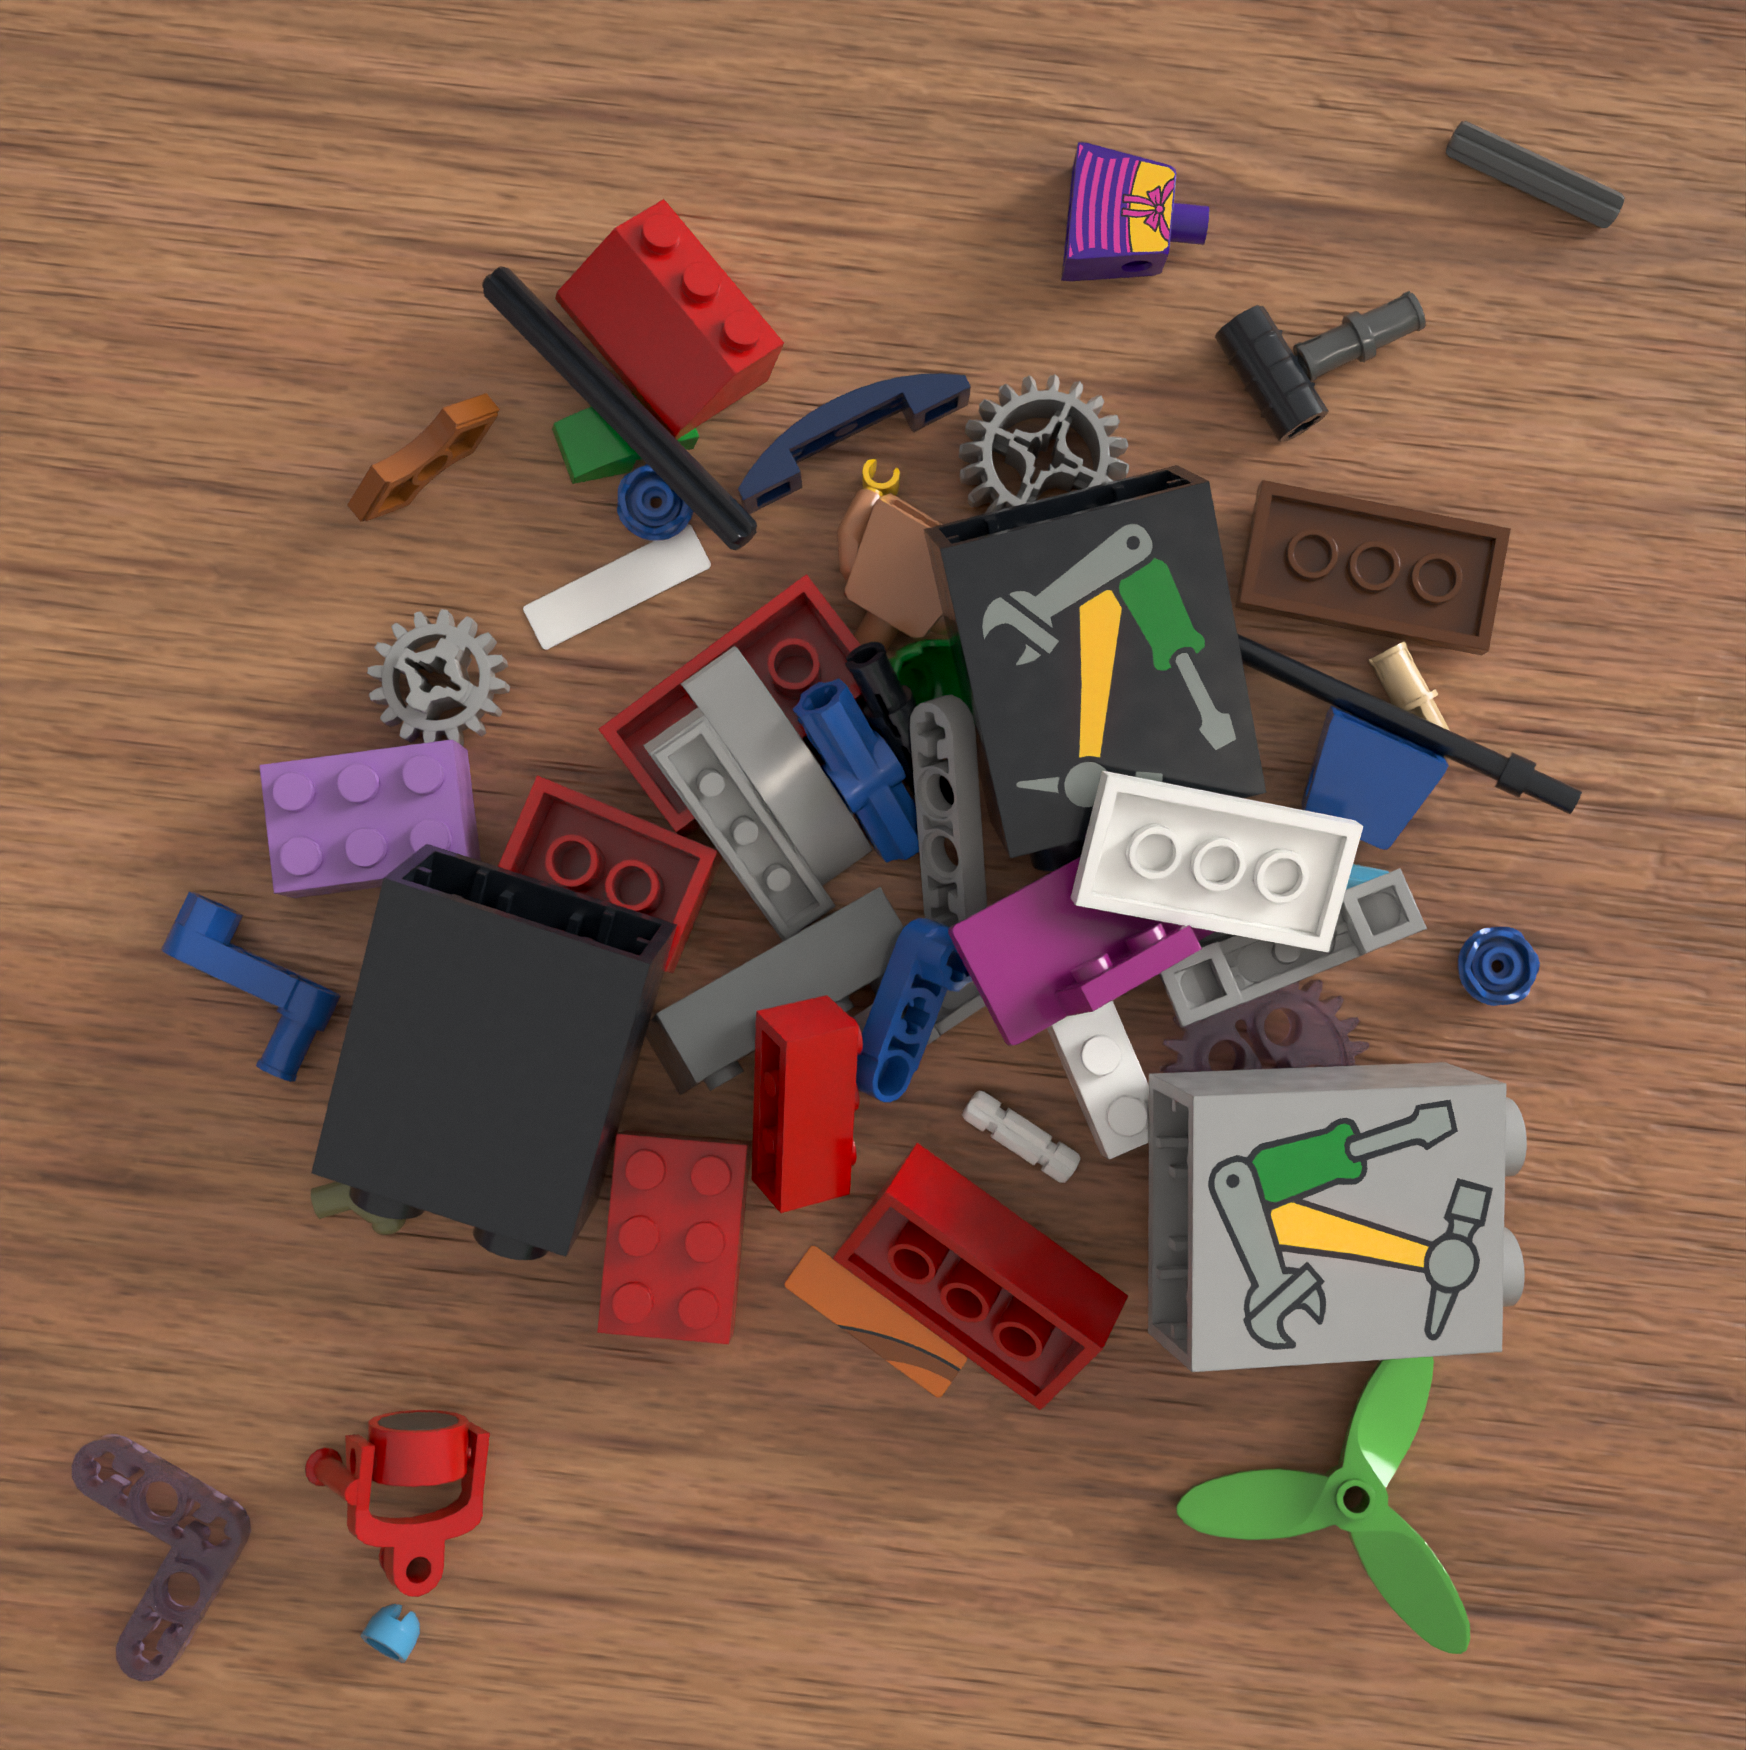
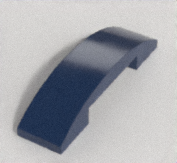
M939 373L896 377L855 389L818 407L781 434L762 453L748 471L738 488L743 508L751 514L803 488L801 471L797 463L901 411L912 432H915L967 406L971 386L966 376Z

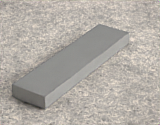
M699 707L643 745L782 941L796 935L835 907L829 895Z

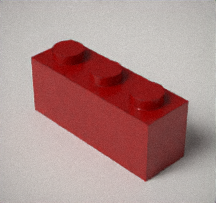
M828 995L756 1011L751 1180L780 1213L850 1194L851 1168L857 1160L856 1146L853 1140L854 1112L858 1110L860 1104V1096L856 1084L857 1055L862 1052L863 1039L856 1020L850 1017Z

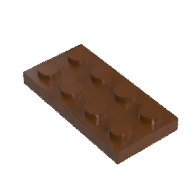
M1262 480L1257 488L1235 607L1482 656L1490 648L1511 528Z

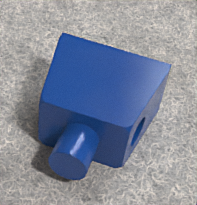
M1330 706L1301 803L1302 810L1355 820L1363 826L1360 837L1361 841L1379 849L1387 850L1444 776L1449 765L1444 756L1334 706Z

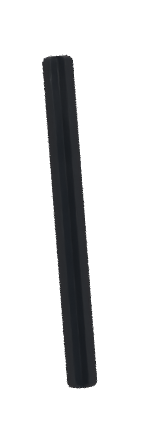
M498 267L492 274L486 276L482 282L484 297L730 549L739 550L745 546L757 533V523L752 516L509 268Z

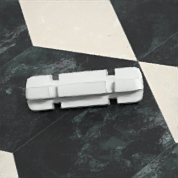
M977 1091L974 1093L963 1110L962 1116L965 1121L982 1132L985 1129L992 1132L991 1138L1032 1165L1038 1162L1042 1165L1041 1170L1059 1183H1065L1073 1175L1081 1159L1077 1152L1060 1141L1057 1144L1053 1143L1051 1135L1010 1108L1006 1111L1000 1108L1001 1102L986 1092Z

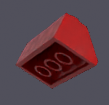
M916 1143L893 1172L832 1258L1039 1410L1044 1408L1103 1350L1128 1298L1126 1293L1110 1283L1102 1275L1092 1270L919 1143Z

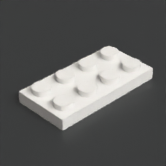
M1102 770L1071 900L1077 906L1178 925H1190L1194 928L1329 952L1363 826L1351 819Z

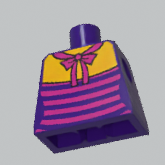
M1078 142L1071 174L1061 281L1145 277L1161 274L1169 254L1170 242L1204 245L1209 223V206L1174 203L1177 173L1176 169L1171 165L1090 143Z

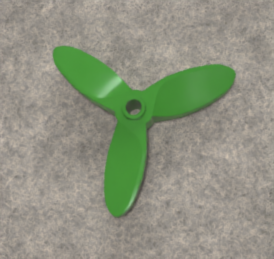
M1433 1357L1379 1361L1366 1381L1352 1412L1338 1465L1330 1468L1325 1474L1283 1468L1239 1471L1196 1484L1180 1497L1176 1505V1513L1182 1521L1198 1532L1217 1537L1246 1540L1289 1538L1332 1525L1338 1526L1342 1530L1347 1531L1366 1574L1379 1593L1417 1635L1431 1646L1447 1653L1462 1654L1467 1650L1470 1642V1622L1455 1586L1424 1539L1388 1506L1386 1490L1388 1483L1409 1450L1424 1415L1433 1377ZM1358 1486L1362 1495L1360 1503L1353 1508H1346L1343 1502L1345 1492L1348 1488Z

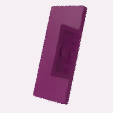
M1080 856L951 926L948 934L1004 1042L1008 1046H1014L1067 1016L1097 1010L1202 949L1198 941L1216 931L1075 905L1071 900V894Z

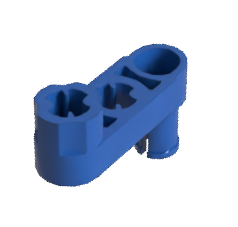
M189 892L161 950L183 963L278 1006L277 1012L282 1014L256 1066L273 1076L295 1082L298 1076L296 1074L317 1030L324 1032L341 996L312 980L230 943L243 915L215 900Z
M917 918L910 921L901 931L862 1032L863 1048L862 1052L857 1055L856 1084L859 1091L882 1102H892L899 1099L908 1088L914 1072L919 1067L947 990L959 992L967 983L973 981L948 934L950 927L928 918ZM908 1005V1010L904 1018H902V1012L905 1006Z

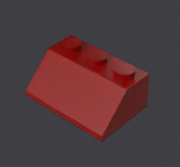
M664 199L615 227L556 292V301L643 406L676 440L766 383L784 345L781 338Z

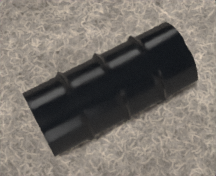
M1256 305L1240 313L1225 324L1216 333L1215 338L1229 359L1228 365L1234 367L1245 385L1244 391L1250 393L1261 411V418L1266 419L1279 442H1286L1304 433L1321 421L1329 411L1315 390V383L1310 382L1299 364V357L1294 356L1283 338V331L1276 327L1264 306Z

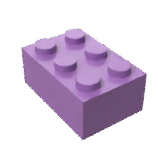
M453 739L259 765L274 894L291 898H302L381 887L385 876L425 844L481 861L468 750Z

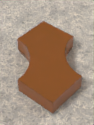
M487 393L443 407L430 425L413 441L390 457L371 465L347 506L360 522H367L410 505L418 493L437 475L455 462L474 453L496 420L500 409Z

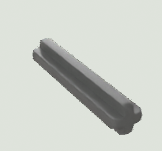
M1468 121L1460 122L1447 144L1446 154L1448 157L1601 228H1608L1616 220L1622 209L1625 199L1622 193Z

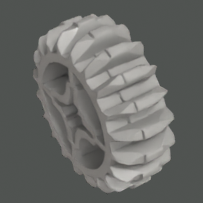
M1054 374L1049 376L1045 390L1038 391L1036 381L1029 375L1023 378L1022 395L1020 396L1017 395L1012 387L1004 384L999 388L998 392L1000 405L991 400L984 399L979 404L978 410L984 421L970 419L965 427V434L973 441L960 445L959 458L971 463V465L960 470L959 478L962 484L979 485L969 493V505L971 507H979L990 503L991 505L986 510V514L1037 501L1039 496L1048 489L1058 488L1071 492L1073 488L1080 490L1126 478L1129 465L1116 457L1126 452L1128 447L1127 439L1108 437L1118 428L1120 423L1118 416L1107 415L1099 419L1097 415L1103 407L1104 399L1102 395L1092 397L1087 404L1080 401L1083 391V384L1080 381L1074 382L1071 385L1069 394L1058 392L1060 381L1059 377ZM1027 419H1051L1046 428L1036 433H1027L1018 429L1013 434L1006 431L1013 425ZM1070 427L1087 444L1093 460V470L1082 466L1084 459L1077 457L1068 448L1066 435ZM1055 439L1051 454L1053 456L1052 463L1049 464L1048 471L1041 470L1036 482L1031 484L1035 471V457L1036 459L1038 458L1040 451L1046 452L1051 440ZM992 451L1005 456L1004 463L1015 468L1021 476L1022 483L1017 496L1010 493L998 478L993 465Z

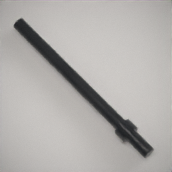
M1237 633L1244 665L1497 781L1495 787L1517 798L1522 793L1527 794L1568 814L1573 812L1580 799L1581 790L1535 770L1537 763L1513 752L1509 757H1506Z

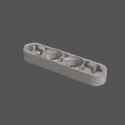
M944 695L920 703L914 708L910 716V738L925 918L951 927L986 908L987 896L975 724L968 706L960 698L953 695ZM941 775L949 781L953 789V805L945 800L939 784ZM945 837L953 842L957 850L958 866L954 865L946 854L944 847Z

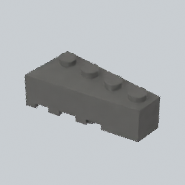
M878 887L656 1013L649 1021L645 1036L679 1095L702 1082H705L709 1091H712L744 1072L739 1060L755 1052L756 1011L828 995L839 1007L847 1012L855 1007L849 996L865 986L870 985L876 995L896 941L904 926L881 887Z

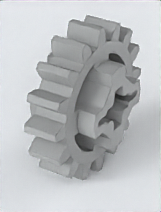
M444 609L440 610L436 624H431L421 611L414 613L415 628L409 632L398 623L393 624L391 628L397 638L395 644L390 646L386 643L377 642L374 647L385 657L383 666L375 665L368 667L367 674L382 682V687L369 693L370 700L377 705L389 704V707L380 717L382 722L389 727L403 722L399 736L410 743L415 741L421 732H423L424 743L441 741L442 736L446 735L449 740L453 739L461 746H464L463 731L468 728L481 737L487 732L480 720L483 715L487 713L491 716L500 717L503 713L492 701L494 694H505L510 691V686L505 681L495 677V673L508 667L507 660L502 655H488L497 644L494 637L487 632L474 639L478 624L472 618L466 616L455 627L453 615ZM439 640L435 648L418 653L414 652L418 647L428 642ZM471 653L474 655L479 668L478 687L470 682L467 671L472 661L469 657ZM423 669L429 673L435 672L442 675L446 673L451 678L450 681L461 690L455 691L448 686L446 688L441 686L433 687L428 682V679L418 670ZM400 673L406 675L410 688V693L405 700L408 703L407 706L400 693ZM460 706L466 708L454 717L439 720L443 711Z

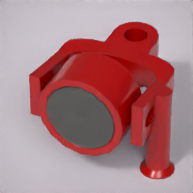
M407 1410L385 1413L375 1416L368 1421L367 1440L359 1434L345 1435L346 1466L343 1464L342 1457L338 1451L324 1447L310 1455L306 1461L305 1473L307 1479L312 1484L327 1486L347 1502V1527L349 1532L366 1545L381 1547L379 1563L391 1585L407 1596L419 1597L434 1589L442 1578L445 1540L459 1537L472 1531L482 1519L490 1433L474 1423L468 1422L466 1416L455 1412ZM461 1479L462 1491L458 1499L447 1507L432 1513L413 1517L388 1518L372 1515L369 1511L372 1481L391 1486L418 1487L450 1483Z

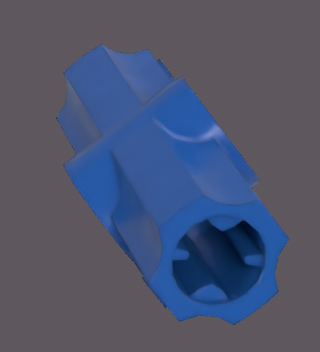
M838 678L831 682H818L801 694L799 703L792 710L797 716L798 722L803 726L807 738L824 762L820 767L843 800L848 811L851 814H855L878 855L886 863L892 860L909 859L919 852L915 802L902 783L906 775L901 764L884 739L875 730L871 729L848 686Z

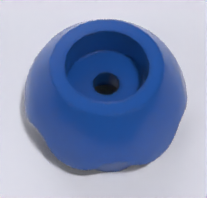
M648 464L628 473L620 481L617 513L623 525L633 534L645 540L663 541L676 536L689 524L694 511ZM654 498H659L662 500V504L658 508H653L650 505L651 501Z
M1511 927L1483 928L1475 932L1463 944L1457 961L1459 979L1465 990L1476 1000L1491 1006L1509 1005L1523 1000L1529 994L1540 967L1539 957L1532 946L1525 940L1521 932ZM1495 960L1501 964L1499 972L1492 970L1491 965Z

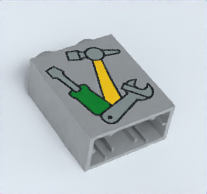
M1446 1062L1149 1073L1148 1333L1191 1372L1502 1352L1503 1307L1513 1306L1519 1301L1523 1292L1525 1278L1523 1256L1514 1234L1504 1227L1505 1177L1515 1176L1519 1173L1524 1164L1527 1150L1525 1123L1516 1103L1506 1097V1083Z

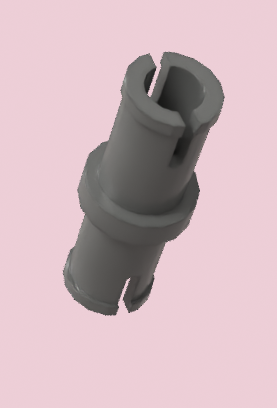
M1407 291L1400 297L1362 315L1358 311H1354L1343 316L1341 325L1303 343L1295 344L1293 346L1294 356L1299 357V364L1310 382H1312L1317 377L1355 359H1358L1360 362H1366L1376 356V349L1414 331L1424 329L1426 326L1425 315L1417 297L1410 293V291Z

